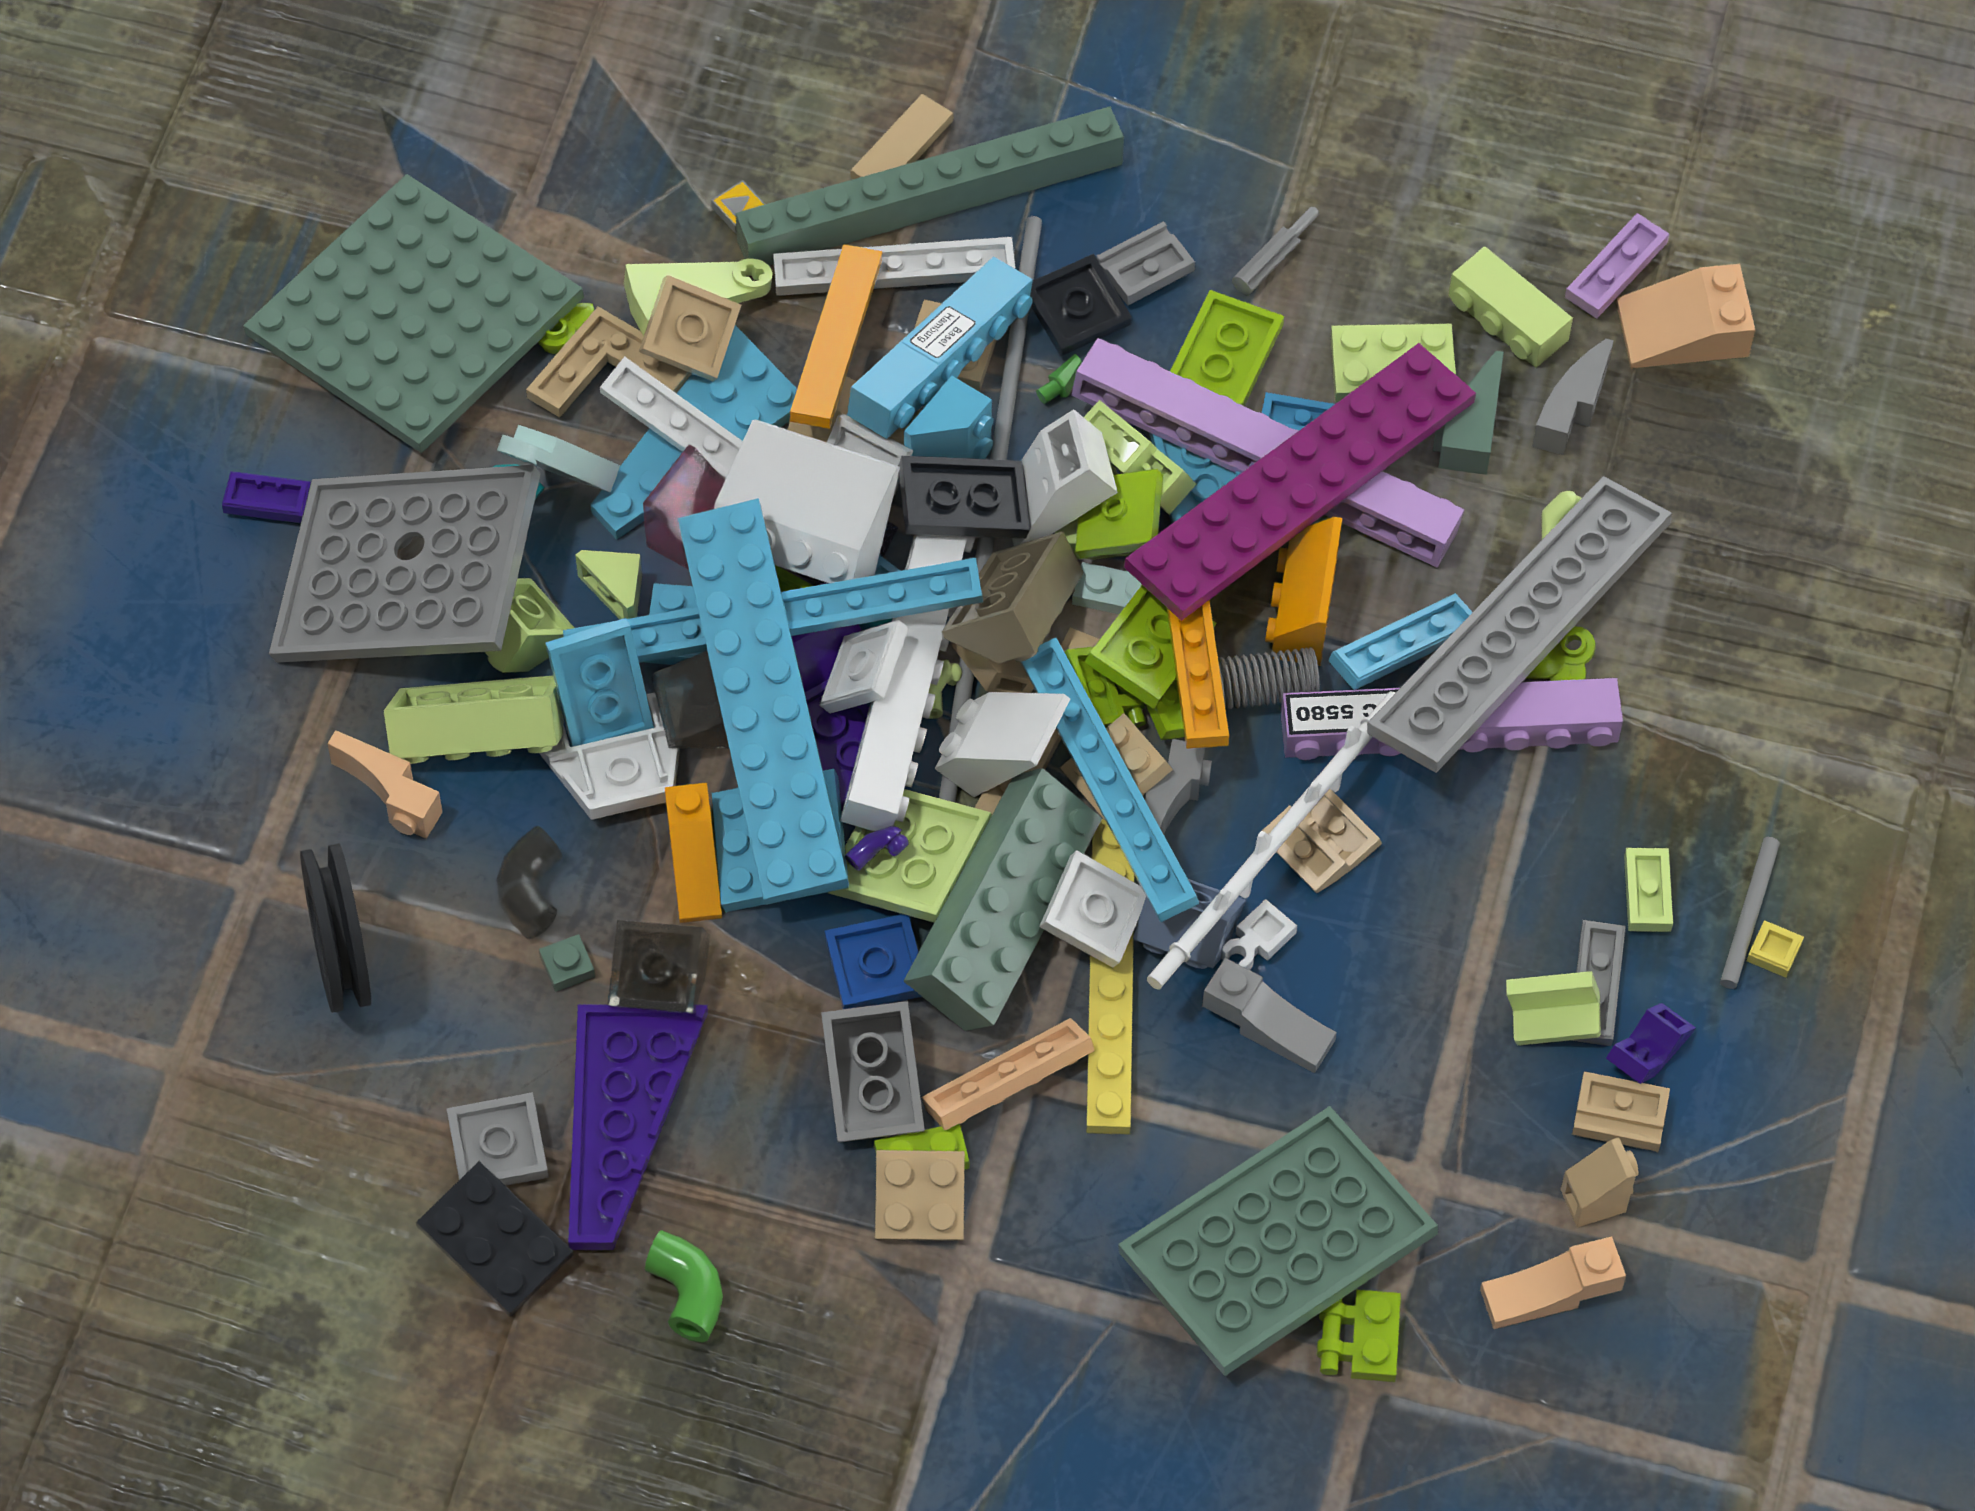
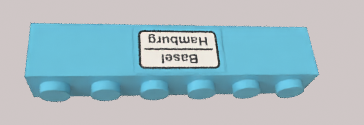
M992 257L851 386L847 416L886 439L899 427L901 429L905 428L911 421L914 413L923 405L926 406L951 376L958 378L961 370L970 361H977L984 352L985 347L994 339L999 340L1016 318L1021 319L1027 314L1033 301L1030 297L1033 279L996 257Z

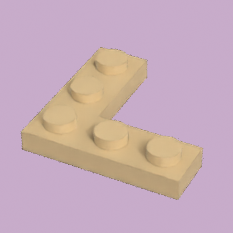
M597 307L526 389L527 399L554 415L561 417L607 362L617 366L624 356L676 394L692 373L640 353L639 349L644 337L641 331L604 309Z

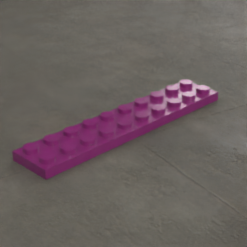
M1418 343L1126 557L1124 568L1182 621L1472 405L1475 401L1476 392Z

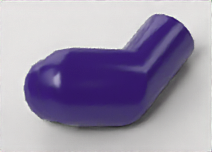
M889 826L867 834L845 855V859L854 869L860 871L884 847L892 856H897L909 845V840L900 833L902 829L896 826Z

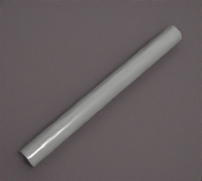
M1765 837L1763 839L1720 980V984L1729 989L1737 987L1780 842L1773 837Z

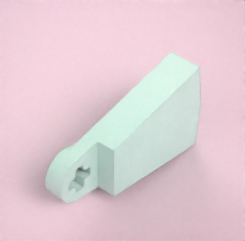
M518 425L514 438L502 435L497 448L498 452L533 464L545 471L611 492L620 465L571 443Z

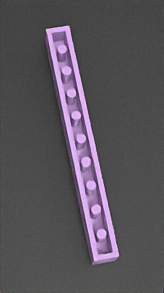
M1097 338L1076 371L1071 396L1093 406L1100 400L1123 420L1205 459H1211V462L1235 473L1236 471L1242 473L1299 431L1276 422L1263 413L1244 407L1227 396L1212 392L1196 384L1191 379L1180 377L1163 369L1152 361H1146L1133 355L1118 345L1110 344ZM1382 471L1324 515L1330 518L1340 517L1343 524L1438 568L1458 532L1464 509L1454 505L1447 499L1434 496L1417 488L1408 481H1402Z

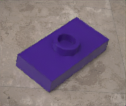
M230 471L222 502L223 513L301 523L311 482Z

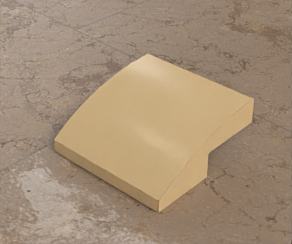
M1329 789L1276 853L1317 894L1356 867L1375 851L1382 842ZM1289 805L1262 831L1269 834L1289 811L1291 806Z

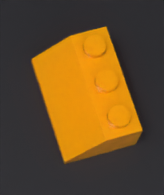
M1332 517L1310 525L1289 540L1288 548L1280 547L1277 572L1284 573L1283 583L1274 582L1271 607H1277L1278 614L1277 618L1269 617L1265 642L1273 643L1272 651L1276 654L1280 650L1285 653L1288 649L1292 653L1294 649L1299 652L1301 648L1305 649L1307 647L1309 649L1312 647L1316 654L1317 664L1321 666L1342 525V518ZM1295 654V662L1298 663V660H1297V657H1296V654Z

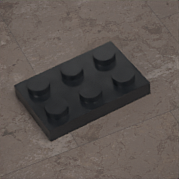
M901 456L898 466L900 467L899 477L906 534L1027 538L1030 524L1022 461Z
M480 1161L416 1222L417 1227L510 1317L574 1255L573 1250Z

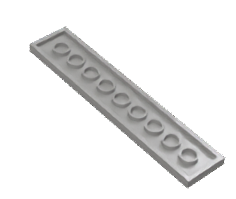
M1603 476L1368 721L1367 733L1437 773L1670 525L1672 513Z

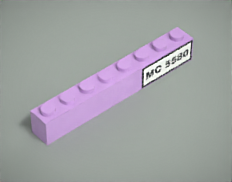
M1617 678L1521 682L1459 750L1479 752L1486 748L1505 747L1509 750H1521L1528 746L1563 748L1570 744L1605 746L1618 742L1623 718ZM1400 688L1283 693L1281 722L1285 758L1297 757L1302 760H1311L1318 756L1336 755L1345 745L1348 728L1351 725L1359 728L1361 720L1364 717H1368L1390 691L1396 693ZM1373 737L1357 756L1375 753L1395 756L1400 754V752Z

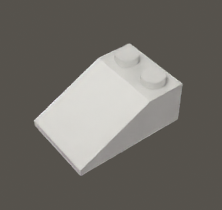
M988 692L975 700H967L956 715V719L959 721L954 732H951L944 739L939 748V752L942 755L935 769L971 796L976 797L1037 766L1070 698L1065 694Z

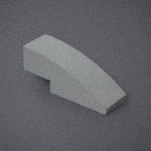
M1605 339L1586 352L1556 384L1544 404L1537 421L1532 447L1564 455L1573 423L1587 427L1590 426L1609 366L1614 340Z

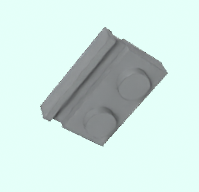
M1164 221L1097 255L1098 262L1115 290L1127 305L1195 271L1194 259L1176 236L1170 234Z

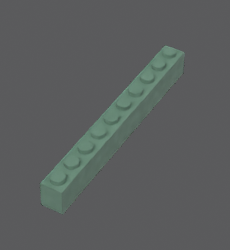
M1109 106L735 213L737 242L744 259H758L769 266L774 265L773 254L826 250L1122 165L1124 136Z

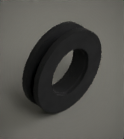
M339 843L328 845V867L323 868L319 867L312 849L300 851V860L306 901L318 963L330 1010L332 1013L343 1011L344 989L352 988L359 1007L370 1006L371 990L365 950L342 847Z

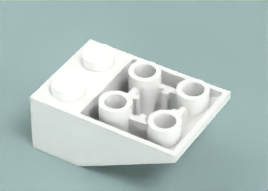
M1074 409L1042 429L1021 460L1030 531L1026 539L1012 538L1013 544L1016 546L1051 535L1118 493L1102 432Z

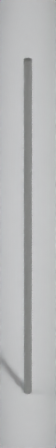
M1035 216L1028 217L1026 220L1019 271L1033 280L1042 220ZM1029 311L1023 318H1016L1010 325L990 457L992 460H1007ZM978 537L975 558L979 573L993 553L995 537ZM961 657L959 665L962 669V676L956 682L949 734L954 732L959 723L956 719L959 709L967 700L971 699L974 674ZM943 774L939 798L955 802L958 785Z

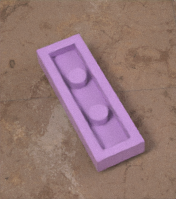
M1637 213L1568 286L1565 298L1597 319L1668 243L1669 233Z

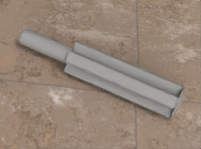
M1310 207L1289 229L1283 226L1232 278L1235 288L1244 295H1250L1300 243L1301 240L1297 237L1319 216L1318 209Z

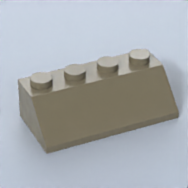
M1061 531L993 552L979 573L983 602L957 607L942 630L944 638L997 663L1013 659L1016 662H1022L1036 655L1038 647L1045 636L1050 633L1052 624L1057 616L1062 613L1063 606L1075 592L1074 588L1084 574L1064 532Z

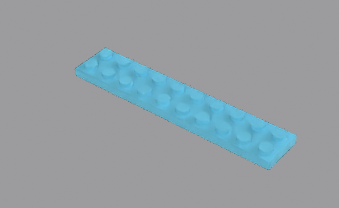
M759 498L677 518L764 902L768 905L849 885Z

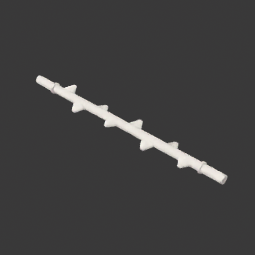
M1390 691L1372 713L1361 720L1359 728L1353 725L1348 728L1345 745L1269 834L1263 831L1258 834L1255 851L1179 941L1171 944L1168 954L1147 977L1148 983L1153 988L1161 989L1179 966L1190 959V953L1238 896L1245 899L1249 897L1255 876L1329 789L1334 792L1339 790L1343 772L1373 738L1367 733L1368 721L1385 705L1395 692Z

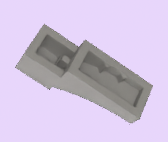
M1172 739L1168 764L1173 770L1146 792L1145 801L1163 835L1174 816L1189 800L1198 801L1200 785H1209L1212 761L1204 760L1205 747L1186 749L1185 741Z
M1227 958L1223 960L1204 990L1203 1007L1239 1025V1034L1313 1073H1316L1336 1040L1337 1032L1291 1005L1263 982L1262 976Z

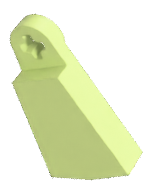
M744 259L739 262L626 264L624 287L631 314L644 336L662 280L667 275L736 303H741L766 295L771 289L773 273L768 264L758 259ZM746 276H752L754 280L758 281H752L750 277Z

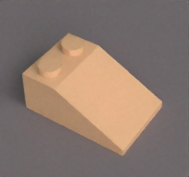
M1740 264L1700 267L1623 295L1616 300L1630 368L1749 357L1755 334V326Z

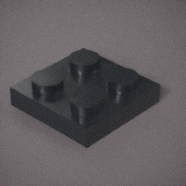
M1094 253L1032 281L1030 297L1033 301L1031 308L1060 356L1092 343L1097 338L1101 339L1131 325L1132 317Z

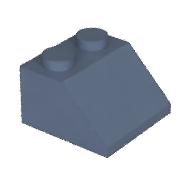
M1188 879L1197 895L1199 904L1161 923L1146 897L1133 939L1142 942L1143 947L1151 952L1166 954L1170 951L1169 947L1171 944L1179 941L1221 890ZM1238 897L1190 953L1191 957L1185 962L1186 964L1201 969L1207 967L1214 968L1221 959L1223 946L1230 940L1245 906V899Z

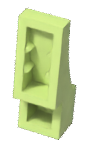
M1100 400L1084 416L1088 422L1102 432L1110 464L1121 474L1158 469L1161 472L1163 483L1160 507L1169 515L1196 486V483L1182 468L1159 451L1152 442Z

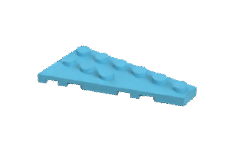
M735 325L718 378L712 382L692 373L677 394L743 441L752 420H759L778 427L788 423L797 388ZM649 428L621 464L611 492L601 490L591 503V513L617 540L711 476L712 473Z

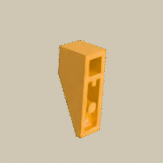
M707 783L665 787L680 923L721 919L722 911Z

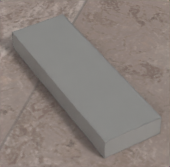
M1583 920L1576 973L1593 972L1600 991L1601 1035L1598 1038L1571 1041L1612 1046L1625 926L1588 920Z

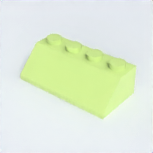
M553 675L400 688L384 709L389 752L394 756L403 758L410 762V764L424 762L429 759V756L445 755L447 760H459L469 757L472 752L486 751L487 756L496 757L511 753V749L527 748L529 753H542L552 750L553 746L558 744L563 735L564 718Z

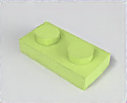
M1626 848L1624 862L1628 931L1671 932L1673 914L1669 848Z

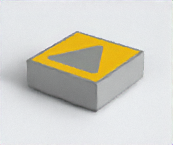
M743 180L711 200L712 209L735 234L737 233L735 213L765 205Z

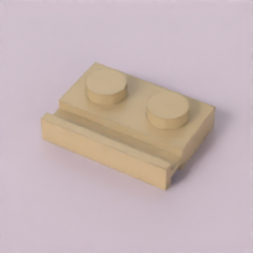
M1584 1072L1572 1135L1606 1142L1619 1137L1622 1145L1658 1152L1670 1088L1645 1083L1640 1084L1635 1081Z

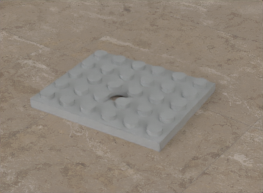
M535 465L312 479L269 655L278 663L501 651L541 473ZM413 537L424 538V547L416 557L409 560L398 558V549L408 546Z

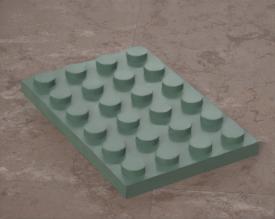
M1329 1106L1119 1243L1118 1247L1119 1254L1221 1373L1226 1376L1438 1234V1225Z

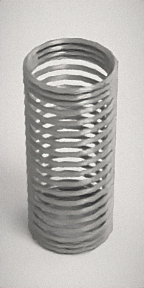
M1307 647L1305 649L1301 648L1299 652L1294 649L1292 653L1287 649L1285 653L1280 650L1277 654L1272 651L1270 655L1267 652L1263 655L1257 653L1255 657L1252 654H1249L1248 657L1243 654L1240 658L1235 655L1233 659L1228 656L1226 659L1220 657L1218 660L1224 703L1226 694V702L1230 710L1233 707V699L1235 707L1237 709L1240 707V695L1242 705L1246 708L1248 699L1251 707L1255 705V696L1258 706H1261L1262 693L1264 703L1268 706L1270 696L1274 705L1277 703V693L1279 702L1282 704L1284 690L1285 693H1299V691L1320 692L1317 658L1312 647L1309 649ZM1295 654L1298 660V676L1295 665ZM1280 656L1283 660V676L1280 666ZM1288 656L1290 658V673L1287 663ZM1273 657H1274L1275 663H1276V679H1275V673H1274V668H1273V664H1272V663H1273ZM1258 658L1261 663V680L1258 669ZM1265 659H1267L1268 661V677L1265 667ZM1251 660L1254 666V683L1250 667ZM1236 661L1239 667V684L1236 673ZM1243 661L1246 664V680L1243 670ZM1221 663H1222L1223 668H1224L1225 692H1224V684H1223V678H1222V673H1221ZM1229 663L1232 669V687L1228 671Z

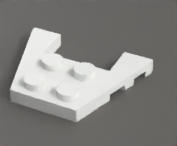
M683 686L646 694L655 728L570 747L563 726V735L558 744L553 746V749L550 751L539 753L591 820L666 802L665 787L676 786L686 703Z

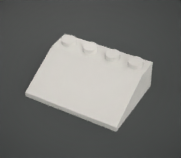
M752 420L717 497L714 509L759 498L776 566L827 583L874 576L900 467L775 425Z

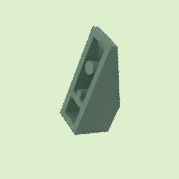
M1495 351L1468 386L1476 392L1474 403L1447 422L1444 428H1439L1435 431L1433 451L1440 452L1438 468L1487 475L1504 352Z

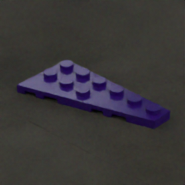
M578 1004L568 1244L572 1250H614L708 1015V1005Z

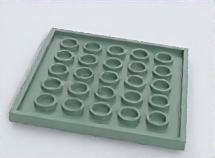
M406 174L243 326L248 337L420 453H423L546 335L545 332L547 330L550 331L559 322L560 318H564L584 298L582 287Z

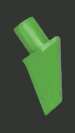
M1074 354L1052 374L1048 375L1050 382L1036 390L1037 396L1042 403L1045 404L1058 395L1061 397L1069 396L1074 385L1076 371L1082 363L1078 355Z

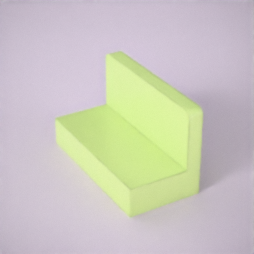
M1592 971L1506 980L1507 997L1513 1010L1514 1041L1517 1045L1598 1038L1601 1035L1600 991Z

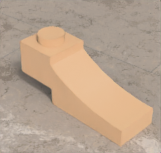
M335 730L327 743L331 764L358 778L386 804L389 823L396 830L406 835L414 833L427 839L443 812L439 791L413 781L410 762Z
M1611 1236L1571 1246L1569 1251L1548 1261L1507 1276L1482 1282L1480 1291L1493 1329L1576 1309L1581 1300L1621 1291L1626 1274Z

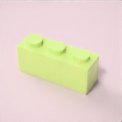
M1485 246L1452 273L1449 297L1458 309L1471 314L1481 323L1485 331L1499 337L1510 346V349L1518 358L1526 359L1535 368L1569 341L1573 317Z

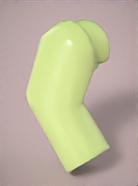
M1573 491L1560 492L1543 509L1541 514L1542 539L1582 499L1580 496H1577Z
M947 659L942 660L944 664L937 685L930 684L928 692L935 695L934 704L928 719L940 718L942 716V690L946 683L953 686L956 685V682L962 676V669L958 663H950Z

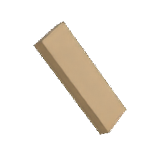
M921 94L851 169V179L916 162L953 122V112Z

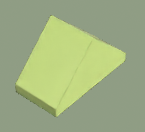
M589 550L578 552L576 554L578 577L619 620L637 617L642 581L640 554Z

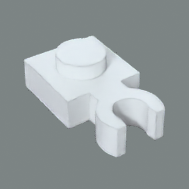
M1265 899L1237 925L1236 935L1240 938L1229 940L1223 946L1221 958L1224 960L1225 958L1229 959L1232 954H1241L1244 956V959L1240 961L1239 965L1251 970L1255 955L1259 953L1268 961L1296 934L1297 925Z

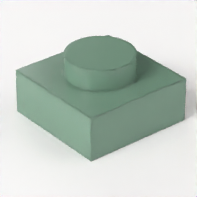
M579 934L539 949L541 961L555 992L595 977L594 967Z

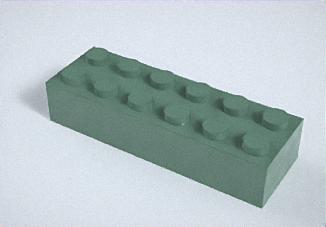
M1043 768L1021 773L1013 777L909 969L904 982L964 1031L994 1025L1044 931L1039 926L1070 855L1076 850L1084 854L1102 818Z

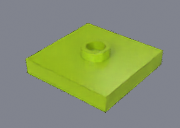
M1158 469L1113 475L1118 493L1078 517L1075 552L1080 558L1133 552L1158 534L1163 475Z

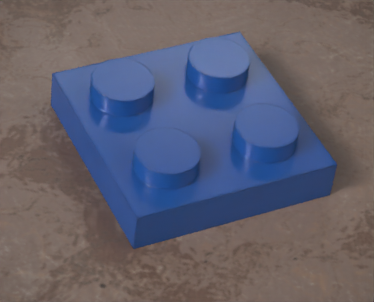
M901 914L825 930V941L843 1009L889 1004L922 997L904 982L909 969L919 953L909 915Z

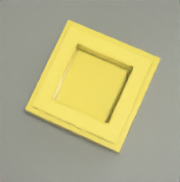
M1764 920L1749 952L1747 962L1787 978L1802 945L1804 936Z

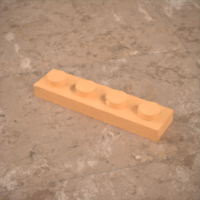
M1069 1018L922 1096L925 1109L946 1131L1092 1053L1095 1050L1091 1037L1073 1019Z

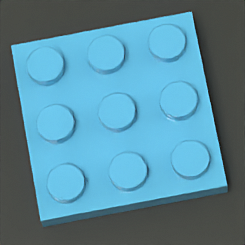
M829 769L824 770L823 774L848 877L843 822L840 821L842 810L839 780L836 771ZM739 788L712 793L721 906L725 912L765 905ZM845 885V886H841V887H837V888H833V889H829V890H825V891H821V892H817V893H813V894H809V895H805V896L816 895V894H821V893H826V892H831V891L846 889V888H849V885Z

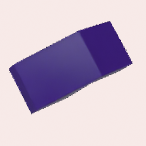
M1660 1003L1646 1010L1630 1037L1614 1044L1606 1059L1641 1084L1658 1074L1692 1035L1696 1027L1666 1005Z

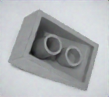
M908 1001L821 1012L838 1143L925 1132Z

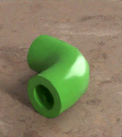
M661 1230L655 1237L648 1253L645 1272L668 1280L678 1290L677 1304L668 1320L670 1328L688 1340L706 1342L718 1320L723 1299L718 1271L703 1250L679 1236Z

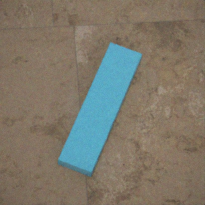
M1455 593L1333 651L1328 661L1351 688L1356 690L1435 652L1473 612Z

